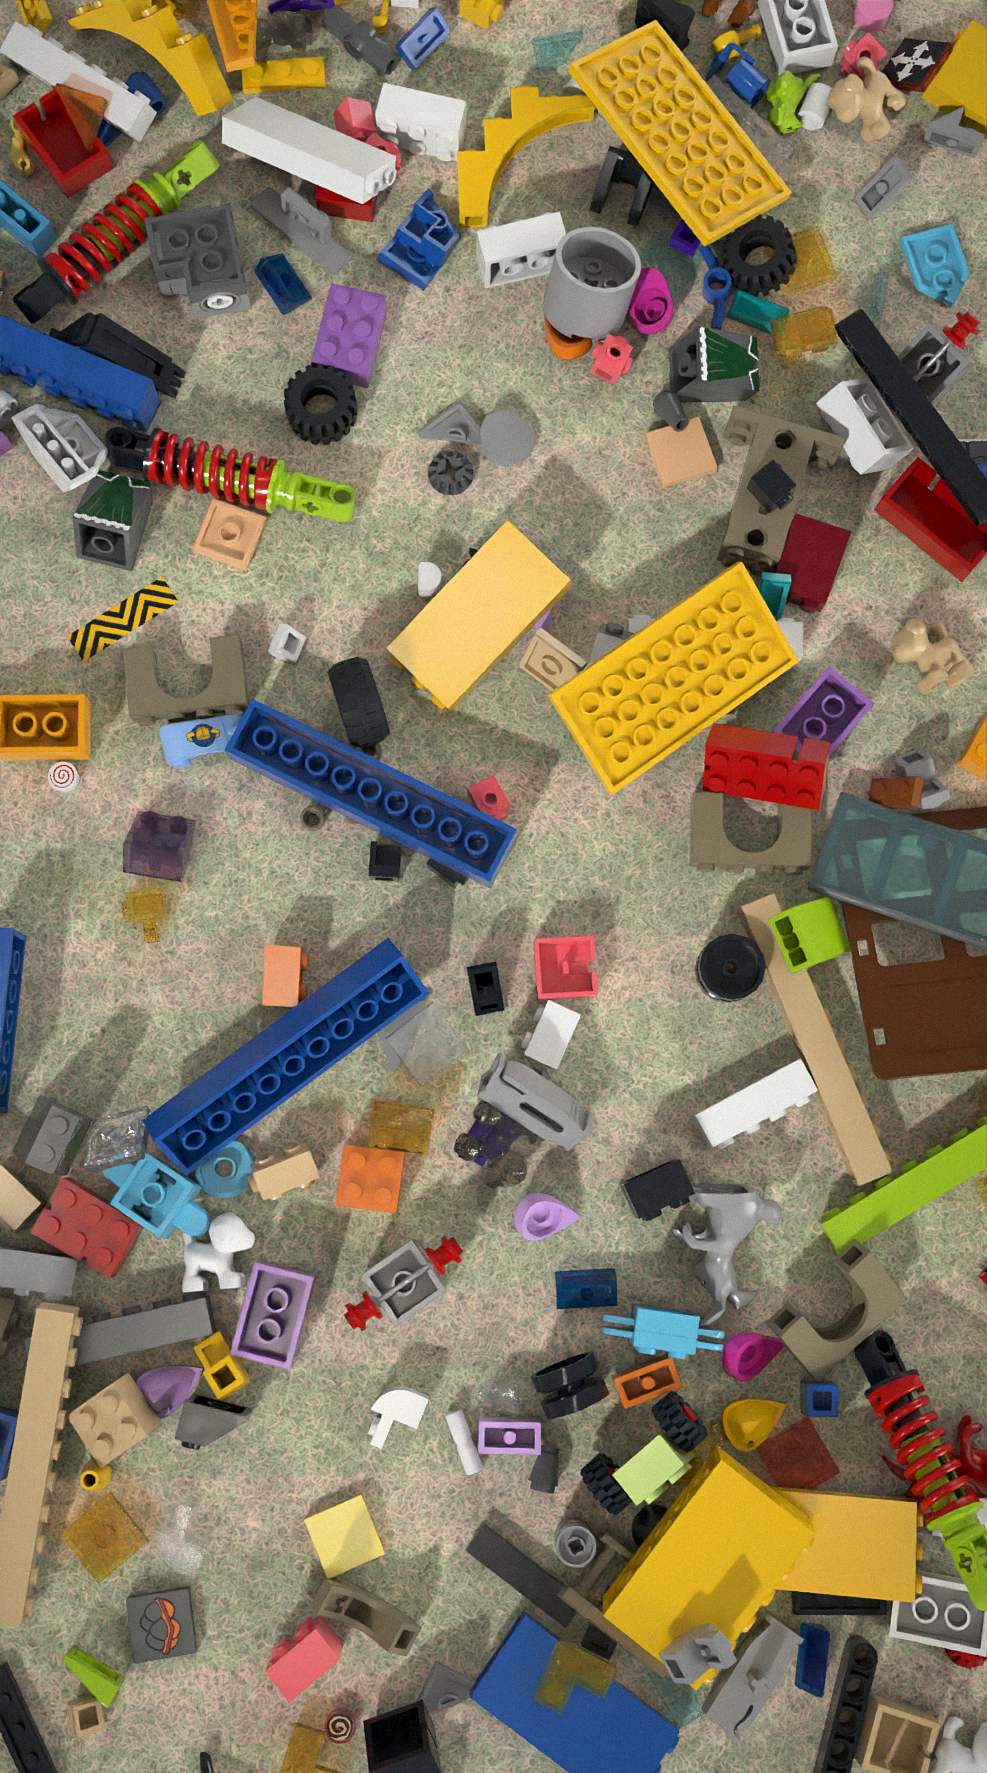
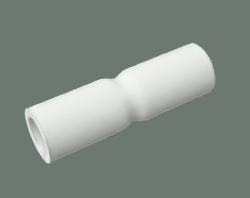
M458 1409L446 1414L445 1418L453 1440L457 1444V1451L466 1475L481 1471L483 1465L475 1443L471 1439V1432L463 1410Z

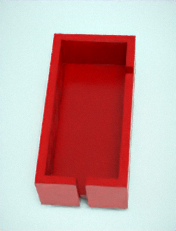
M917 457L883 495L874 511L959 581L963 582L987 554V522L977 527L942 479L938 481L931 491L928 486L938 473Z
M713 723L705 746L702 790L819 811L826 786L831 742L804 738L799 758L794 760L793 756L798 743L797 736Z

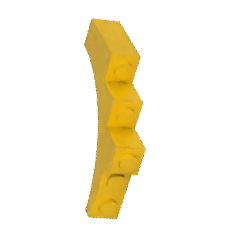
M96 0L93 2L95 7H92L91 3L84 4L75 9L77 15L68 20L73 31L86 28L104 29L122 35L140 45L154 56L174 77L187 95L198 117L218 111L233 101L204 33L192 36L191 32L182 35L169 5L158 9L156 4L148 7L145 0Z
M527 85L510 89L511 119H504L502 117L484 119V151L476 149L457 151L460 228L487 226L488 209L494 186L506 165L529 142L555 128L571 123L593 121L595 105L588 96L577 94L564 97L557 95L539 97L538 87Z

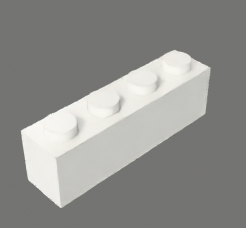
M800 1058L696 1113L692 1117L708 1147L713 1148L717 1146L721 1150L735 1142L733 1136L741 1132L747 1136L760 1129L759 1122L768 1117L773 1122L786 1115L785 1108L794 1103L798 1108L812 1101L811 1094L817 1092L818 1089Z

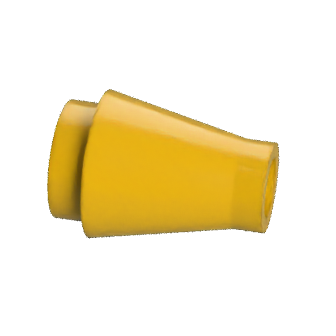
M95 1459L88 1461L81 1471L80 1484L82 1488L94 1491L104 1489L110 1483L112 1477L109 1464L100 1468ZM88 1474H92L95 1477V1483L91 1481V1477Z

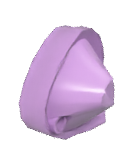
M531 1193L523 1197L519 1202L514 1214V1225L524 1238L536 1241L563 1230L582 1217L574 1209L553 1196L543 1193Z
M184 1365L161 1366L146 1371L138 1378L136 1384L158 1418L163 1419L170 1416L183 1405L196 1386L204 1368Z

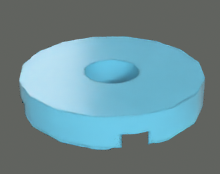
M233 1140L195 1169V1177L198 1184L207 1194L218 1199L233 1198L242 1194L250 1186L247 1176L252 1174L250 1164L255 1161L251 1151L243 1143ZM224 1159L229 1160L233 1165V1172L228 1177H221L216 1170L217 1164Z

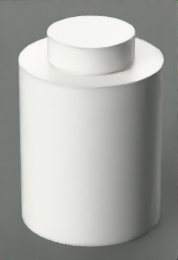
M813 83L810 86L797 115L803 128L815 130L823 127L831 109L828 104V95L832 89L830 86L823 83Z

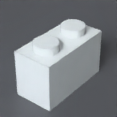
M550 1000L547 1001L546 1006L540 1004L533 1018V1021L538 1023L534 1033L527 1032L520 1047L526 1050L523 1057L556 1071L581 1014Z

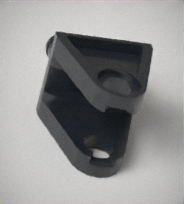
M609 146L589 211L601 214L613 182L630 184L635 186L636 193L627 223L638 227L654 181L629 149L624 151Z

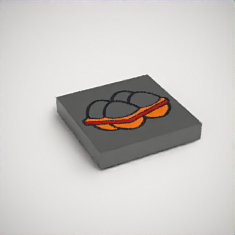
M189 1586L128 1596L126 1598L134 1664L197 1653L198 1648Z

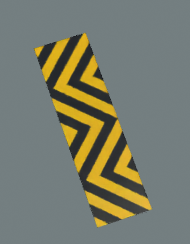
M160 577L74 631L67 638L84 662L179 601L163 577Z

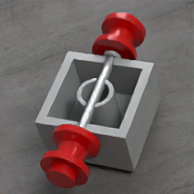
M959 311L956 314L958 322L952 328L945 326L941 329L936 323H928L897 356L933 406L975 365V362L962 350L966 347L964 339L970 333L977 335L980 332L977 327L980 324L979 320L969 311L965 314Z
M444 1235L441 1238L442 1245L435 1250L429 1247L424 1249L429 1257L428 1259L412 1238L365 1271L361 1277L374 1294V1297L372 1298L365 1291L362 1293V1302L356 1306L351 1303L345 1305L347 1312L344 1314V1317L353 1330L357 1327L361 1331L367 1329L366 1321L373 1316L381 1319L383 1315L379 1309L380 1307L384 1309L394 1326L397 1327L444 1294L447 1288L434 1269L436 1267L439 1273L443 1275L446 1273V1264L452 1260L458 1264L462 1261L459 1255L463 1253V1250L455 1238L452 1237L448 1240Z

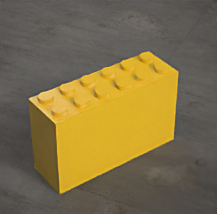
M716 1446L603 1595V1616L663 1665L664 1663L658 1653L679 1636L706 1623H712L716 1630H720L729 1639L733 1652L736 1646V1638L742 1631L746 1633L752 1627L756 1619L754 1614L760 1606H767L773 1599L776 1592L774 1590L775 1586L781 1579L785 1581L791 1575L795 1568L794 1561L800 1553L804 1555L810 1550L815 1541L813 1538L815 1532L805 1514L720 1447ZM710 1668L693 1684L688 1685L697 1691L702 1683L707 1685L712 1680L717 1668Z

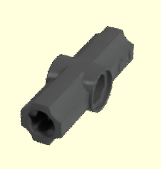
M338 4L326 10L325 16L322 19V26L343 43L345 50L356 60L362 58L383 76L390 75L395 70L399 62V54L379 39L376 30L364 20L358 22Z

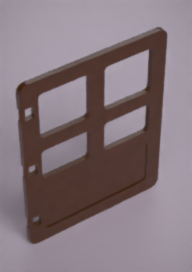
M987 806L909 814L957 831L987 828ZM873 818L843 821L832 853L839 888L865 896L856 843L859 841L887 839L891 824ZM903 829L901 837H919L920 834ZM937 840L933 852L923 850L931 895L883 900L880 902L932 918L949 866L944 842ZM850 855L853 869L843 870L841 856ZM954 890L944 923L962 929L961 914L987 912V890L957 892ZM841 901L874 1075L881 1080H894L986 1070L987 955L972 957L967 953L965 942L940 934L945 956L943 960L882 966L878 963L871 925L900 920ZM866 940L869 955L860 956L857 941ZM883 1028L886 1044L876 1045L873 1029Z

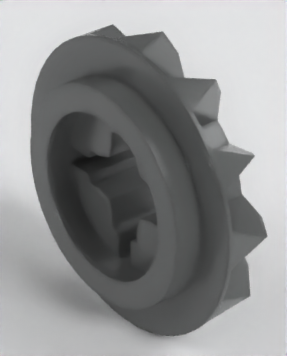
M456 450L453 452L443 451L440 455L434 456L430 466H428L430 484L441 494H460L470 486L473 480V465L466 455H462ZM447 463H449L452 469H458L455 472V482H453L448 474H442L446 472Z

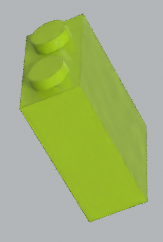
M829 896L789 908L768 918L791 974L827 962L851 951L850 944Z

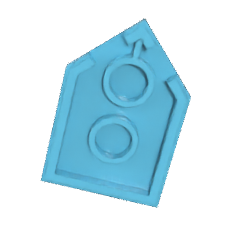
M953 223L900 237L899 241L916 290L952 308L970 274Z

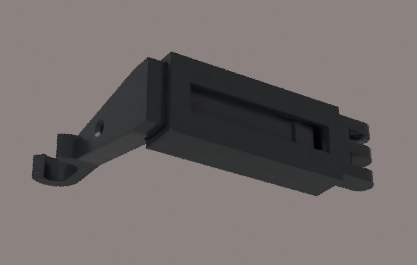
M89 312L61 331L51 328L48 335L74 347L80 346L81 350L152 379L157 391L173 398L177 397L178 391L171 386L180 388L182 381L175 376L184 378L186 373L182 368L172 363V358L102 313L94 315Z

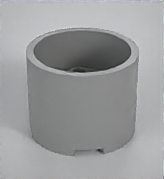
M582 227L565 234L557 245L544 293L543 311L551 325L570 338L574 334L591 338L592 342L605 340L608 334L613 336L618 333L624 324L641 272V260L634 246L621 235L599 227Z

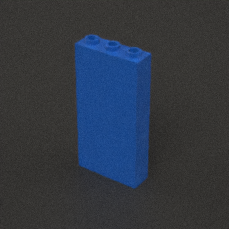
M524 1610L469 1690L472 1700L569 1773H659L661 1769V1764L659 1763L666 1753L670 1754L673 1752L679 1741L677 1735L680 1731L673 1722Z

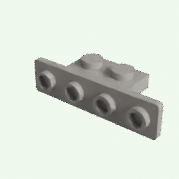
M267 187L251 202V208L332 275H335L351 259V253L331 237V221L328 215L310 205L303 194L296 193L288 187L279 195L271 187Z

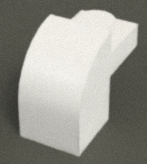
M402 1386L390 1388L380 1394L371 1410L382 1414L381 1418L375 1416L368 1432V1434L373 1436L370 1444L382 1449L393 1420L417 1429L429 1396L412 1388Z

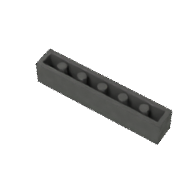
M201 1292L191 1293L182 1296L183 1302L171 1304L170 1298L152 1302L153 1308L141 1311L140 1305L122 1309L123 1315L112 1318L110 1312L92 1316L93 1322L82 1324L80 1335L74 1338L73 1348H77V1358L74 1366L213 1335L217 1331L210 1295L201 1297ZM32 1336L23 1338L27 1360Z

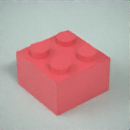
M318 1615L314 1620L309 1616L296 1628L297 1632L292 1639L288 1640L284 1637L271 1649L273 1653L268 1657L269 1663L265 1672L289 1703L340 1660L344 1644L322 1616Z

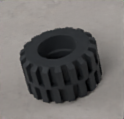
M760 214L755 219L735 229L733 233L730 232L726 235L727 242H723L722 246L724 252L722 260L726 270L730 273L731 281L735 288L739 287L741 291L746 293L750 291L751 295L757 297L759 292H762L763 296L770 295V290L774 289L776 293L781 290V283L786 285L790 281L788 274H794V264L797 263V256L790 231L787 227H784L782 221L778 219L775 222L773 216L767 215L766 219H763ZM765 246L775 250L772 257L764 264L753 266L745 263L747 255L758 247Z
M317 364V368L313 369L311 365L305 366L306 371L302 373L299 369L295 372L296 379L290 378L287 382L288 388L284 390L285 400L283 401L289 425H291L296 435L300 433L302 440L307 441L308 438H311L312 444L318 445V441L323 440L324 445L330 444L329 439L332 438L338 442L341 440V433L347 436L350 432V426H354L356 422L357 404L353 384L350 379L346 380L344 372L339 371L336 373V367L330 365L328 369L324 368V364ZM317 395H328L337 401L335 407L325 414H313L304 408L306 403Z

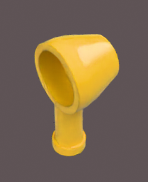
M754 24L751 28L738 33L735 30L726 32L716 38L711 43V47L714 53L718 55L720 51L723 52L729 43H734L740 47V44L759 39L761 37V29L758 24ZM733 49L725 64L736 60L741 54Z

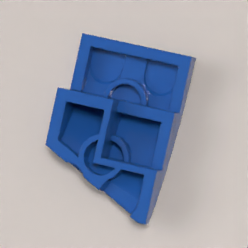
M427 189L414 203L412 212L397 227L395 236L380 251L378 260L423 291L444 265L460 238L459 232L449 222L448 215L444 209L440 210L433 199L434 194L430 189Z

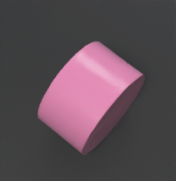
M858 0L853 13L856 25L866 32L880 31L889 20L893 9V1Z

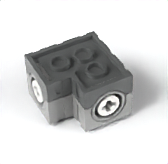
M230 203L221 204L218 207L210 206L193 209L189 212L181 211L164 214L160 217L144 218L153 269L163 298L173 296L174 294L181 293L182 295L188 293L196 319L251 309Z

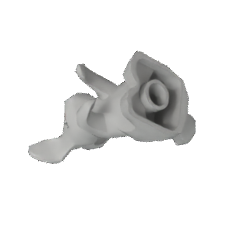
M691 1184L695 1192L693 1194L694 1200L698 1201L699 1205L708 1206L707 1228L702 1232L693 1233L690 1224L686 1223L682 1227L683 1232L679 1228L672 1229L673 1236L679 1241L687 1243L693 1249L706 1251V1254L694 1265L693 1275L713 1298L714 1307L699 1323V1327H705L718 1320L725 1313L726 1300L737 1311L746 1307L758 1294L756 1290L750 1292L738 1290L736 1273L732 1265L733 1253L737 1245L747 1237L760 1219L765 1220L768 1224L778 1223L781 1216V1208L774 1200L761 1199L756 1190L751 1186L742 1184Z

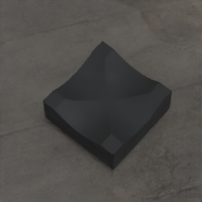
M638 0L635 24L637 29L657 20L680 51H683L690 42L688 31L694 19L695 11L690 6L683 5L675 0Z

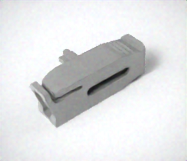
M498 1053L490 1069L481 1075L478 1097L541 1138L561 1145L566 1151H570L589 1134L592 1129L594 1113L589 1110L585 1111L567 1092L550 1082L547 1076L548 1071L545 1068H542L540 1071L536 1068L532 1070L516 1061H507L504 1064L506 1055Z
M764 1609L762 1613L765 1619L746 1636L734 1656L737 1661L731 1667L725 1669L701 1707L704 1715L710 1720L715 1721L730 1740L736 1744L741 1739L734 1730V1727L741 1732L756 1719L786 1672L796 1642L802 1644L804 1638L798 1631L767 1609Z

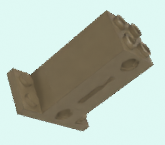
M733 405L723 438L728 439L731 444L737 446L746 444L750 447L717 560L721 561L728 568L736 562H742L745 568L750 570L751 574L761 577L762 572L773 573L781 558L807 464L810 463L812 467L820 470L832 469L843 448L845 437ZM771 460H774L797 486L792 494L794 499L784 509L780 510L777 507L773 512L769 513L751 494L747 486L753 475Z

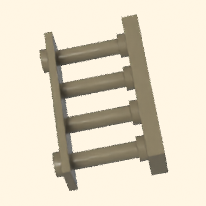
M612 1531L609 1535L600 1532L596 1538L603 1542L605 1547L578 1586L575 1584L573 1588L564 1585L557 1596L654 1674L664 1678L668 1672L665 1665L603 1616V1605L600 1604L596 1608L588 1602L590 1598L588 1593L615 1553L627 1562L633 1557V1554L624 1548L626 1542Z

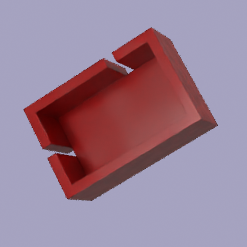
M58 86L39 99L46 118L42 121L39 110L34 102L13 115L19 134L68 199L114 168L109 151L95 132L92 133L89 124L63 89Z
M70 1177L62 1178L48 1201L53 1206L44 1207L30 1232L78 1261L88 1259L85 1265L107 1278L115 1277L144 1227L110 1204L111 1201Z

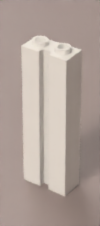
M258 97L252 98L222 116V144L360 204H364L376 196L379 191H383L395 181L397 174L395 155Z

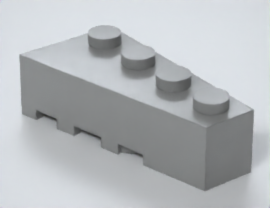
M3 1246L0 1248V1291L1 1287L14 1288L13 1294L32 1296V1291L45 1293L44 1298L63 1300V1295L71 1296L77 1259L70 1255L39 1250L28 1252L27 1249L21 1247Z

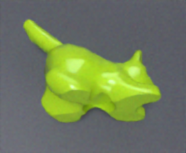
M784 71L777 78V81L770 84L765 93V101L771 102L773 108L769 111L765 121V135H771L775 129H777L779 134L783 135L791 132L796 133L795 128H802V123L795 117V111L804 93L820 78V73L809 75L803 82L800 77L794 76L791 71Z

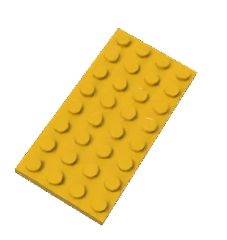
M657 20L570 64L568 69L570 75L704 247L786 201L792 192Z
M736 562L550 692L547 696L608 794L613 795L799 661L744 564Z

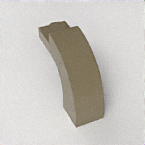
M336 1578L335 1581L324 1579L309 1607L316 1615L336 1619L359 1629L387 1652L402 1656L408 1655L422 1628L392 1604L366 1589L340 1578Z

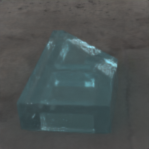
M583 31L532 38L537 69L564 65L577 44H580L583 40Z
M885 271L877 273L872 284L869 318L878 331L887 298L889 272Z
M653 1672L648 1674L678 1729L704 1715L703 1708L690 1685L674 1683L672 1678L666 1676L662 1678Z

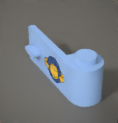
M244 713L173 723L161 727L159 733L166 764L173 765L174 769H182L190 766V761L194 760L196 756L225 752V748Z

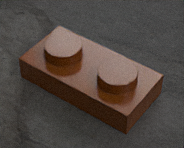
M918 776L872 779L868 801L891 809L919 808L924 779Z

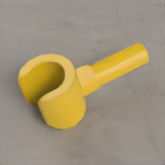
M383 0L380 16H372L373 28L377 34L388 32L387 16L390 0Z

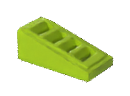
M72 1646L63 1658L64 1663L98 1701L108 1709L125 1680L124 1676L76 1646Z

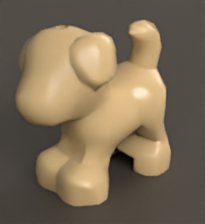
M863 56L856 63L857 67L862 68L865 77L863 80L853 73L837 81L829 92L828 104L836 112L837 118L843 123L852 122L859 116L863 121L859 133L865 142H870L874 139L883 138L891 130L892 124L884 115L888 107H893L897 111L905 105L907 98L899 89L892 86L885 73L876 70L873 61Z
M912 618L893 635L892 654L899 664L914 661L918 663L923 677L918 681L917 686L922 695L929 694L938 689V683L942 681L945 682L948 688L954 687L964 682L975 672L972 664L961 653L956 640L948 636L947 630L942 623L930 624L929 628L936 635L937 640L936 643H930L924 623L919 618Z

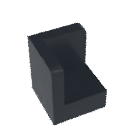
M371 841L369 879L399 882L401 847L378 845L377 841Z

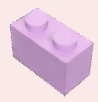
M479 1416L478 1454L541 1455L540 1418Z

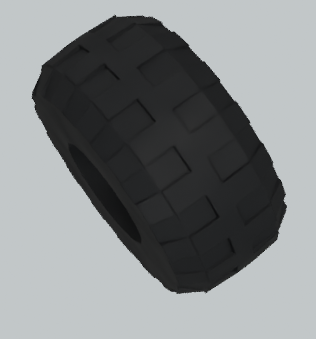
M355 657L333 664L327 673L350 745L361 748L383 741L389 735L390 730L367 659Z

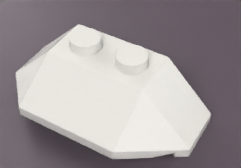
M35 404L12 417L14 424L33 456L62 492L71 491L94 478L108 455L107 448L77 414L58 409L45 408L44 405Z

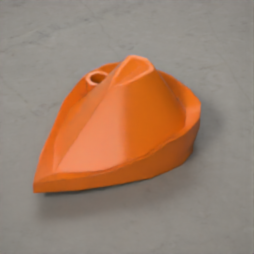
M544 314L547 341L556 356L564 360H571L582 357L590 351L593 346L591 338L574 334L570 338L562 334L551 325Z

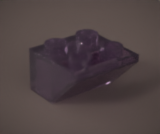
M138 811L123 843V873L182 882L189 863L196 820L186 819L182 816L157 814L152 811Z

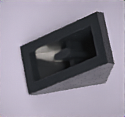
M496 961L467 967L475 1016L505 1011Z

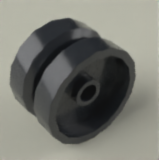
M728 934L719 936L703 948L697 957L694 971L697 984L704 994L714 1001L731 1003L740 1001L757 990L763 981L766 966L762 952L753 941L745 936ZM728 963L733 965L732 970H735V973H729L726 970Z
M593 1351L559 1361L531 1376L537 1393L546 1394L553 1392L541 1402L547 1419H555L578 1412L609 1395L602 1377L588 1378L599 1368Z

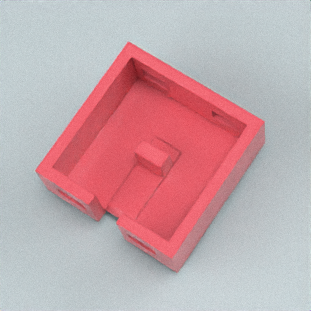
M594 936L534 939L537 1001L598 996L596 971H592L589 974V962L595 961Z

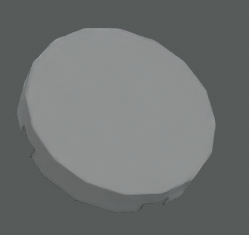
M498 410L490 413L480 424L477 433V439H479L483 455L491 462L500 466L521 464L529 456L534 445L533 431L529 423L521 415L512 411Z

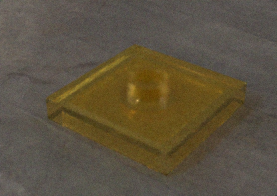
M818 226L791 234L796 250L797 263L794 264V274H788L790 281L786 285L780 284L783 296L836 280L837 273ZM764 246L767 256L770 259L775 250L768 246Z
M111 1491L60 1534L98 1584L149 1541Z

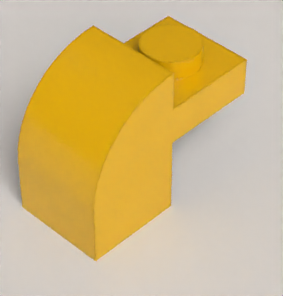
M222 1331L216 1332L193 1348L206 1369L203 1375L218 1400H225L250 1383L249 1375L240 1358L230 1355L231 1346Z

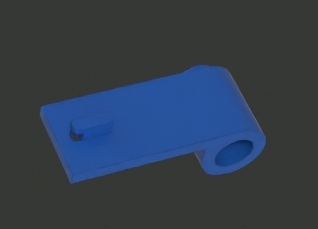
M135 72L128 77L125 83L129 86L127 91L134 94L137 90L151 100L149 106L157 112L156 116L163 112L167 106V99L146 72ZM92 114L86 120L91 127L92 133L95 132L106 148L123 133L95 114Z

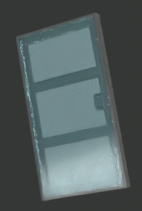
M840 792L811 880L808 882V889L987 950V840Z

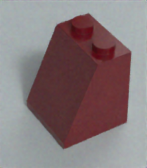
M797 513L795 514L789 527L781 558L773 572L791 575V585L785 604L790 602L799 605L802 611L808 613L822 611L827 602L852 531Z

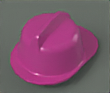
M650 267L641 269L629 305L633 325L642 334L650 335L659 331H667L666 327L671 323L675 314L674 304L665 277L657 269Z

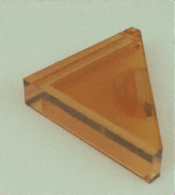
M56 83L55 87L86 149L91 151L108 105L107 99Z

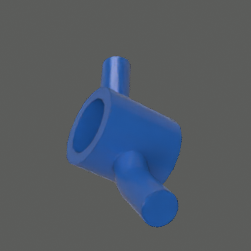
M703 245L699 248V251L708 265L709 271L706 272L703 279L702 294L708 303L714 305L710 328L721 330L726 309L725 301L730 296L731 276L726 269L719 266V262L709 245L704 247ZM718 282L723 284L724 288L713 290L710 284Z

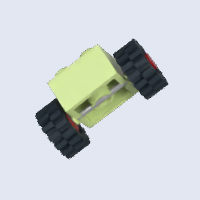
M670 1391L652 1407V1413L664 1431L620 1468L606 1454L599 1453L581 1469L580 1474L583 1477V1482L588 1485L587 1489L594 1494L593 1497L596 1501H600V1505L603 1508L606 1507L609 1513L618 1515L631 1502L638 1506L645 1500L649 1505L669 1488L665 1483L667 1480L673 1484L692 1468L688 1463L695 1457L691 1450L708 1437V1432L702 1420L697 1417L698 1414L676 1392Z

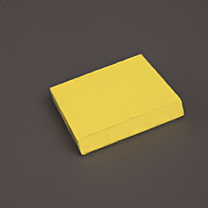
M362 1493L304 1519L327 1579L386 1553Z

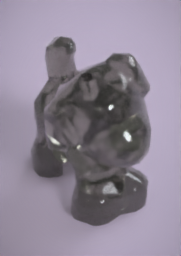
M301 9L297 12L275 11L269 16L268 20L257 18L255 62H267L268 49L272 44L279 46L290 45L296 52H305L306 45H312L313 43L312 13L310 9Z
M481 1100L473 1111V1117L483 1126L491 1127L482 1137H474L466 1133L459 1135L454 1145V1153L458 1154V1157L469 1162L474 1161L478 1155H482L488 1161L483 1174V1182L487 1187L493 1189L500 1186H517L524 1181L527 1175V1160L522 1154L511 1150L510 1147L521 1135L526 1136L530 1144H534L538 1140V1135L508 1115L502 1114L485 1100Z

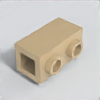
M294 1142L285 1146L282 1152L274 1155L268 1153L255 1159L254 1163L250 1164L252 1174L247 1176L253 1193L259 1191L262 1200L268 1198L270 1200L279 1199L286 1194V1191L296 1187H308L315 1182V1179L320 1178L307 1142L302 1144Z

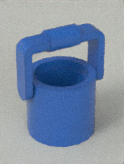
M729 43L723 52L720 51L710 65L711 69L705 76V81L726 99L731 96L747 111L751 110L763 98L771 83V80L753 65L755 60L734 43ZM735 49L744 59L740 60L729 72L721 88L712 79L717 72L719 73L729 59L728 56Z

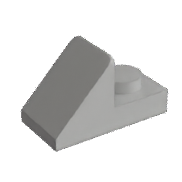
M961 107L930 122L922 142L975 158L985 134L979 133L973 128L959 126L964 107Z
M893 156L861 189L854 199L869 219H872L903 198L900 193L914 179V176L898 156Z

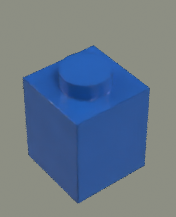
M800 1381L801 1413L807 1417H838V1385L831 1381Z

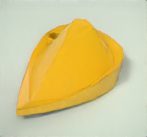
M749 1398L731 1401L725 1406L721 1415L724 1433L737 1450L743 1452L754 1450L767 1439L781 1418L787 1404L772 1400Z

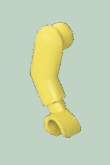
M11 119L10 126L14 132V137L11 142L10 160L22 177H30L34 173L35 166L25 152V140L19 134L14 120Z

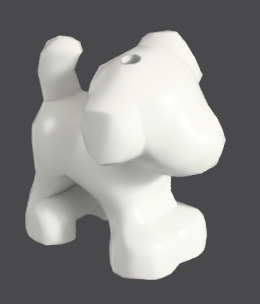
M226 1212L217 1216L210 1223L209 1235L212 1243L208 1244L197 1242L195 1236H189L183 1232L186 1246L184 1251L186 1270L182 1282L183 1292L208 1291L209 1282L205 1277L201 1276L203 1271L218 1275L220 1289L247 1287L245 1274L236 1272L233 1267L234 1253L251 1248L255 1242L254 1233L246 1228L242 1219L232 1212Z
M950 1717L944 1725L943 1738L936 1747L935 1758L929 1764L927 1773H987V1722L979 1726V1730L974 1735L972 1747L967 1748L955 1739L956 1731L964 1725V1721L959 1717Z

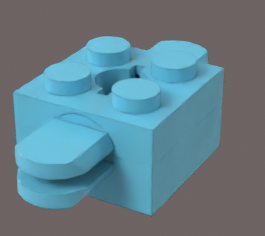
M144 1152L137 1163L123 1155L112 1156L106 1161L103 1172L104 1176L108 1181L120 1188L110 1204L157 1237L169 1239L176 1227L189 1236H201L209 1230L211 1223L210 1214L193 1202L202 1187L165 1161L148 1152Z
M633 1304L631 1317L603 1314L602 1320L630 1325V1328L601 1326V1333L628 1337V1341L635 1346L634 1349L639 1353L656 1355V1350H663L665 1354H668V1357L686 1359L687 1354L695 1355L696 1347L723 1351L722 1343L697 1339V1336L724 1338L725 1331L699 1327L700 1317L693 1312Z

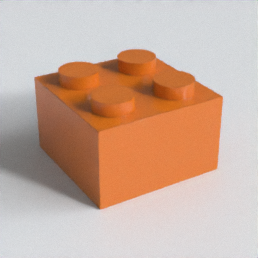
M344 1144L335 1206L396 1214L398 1212L406 1153Z

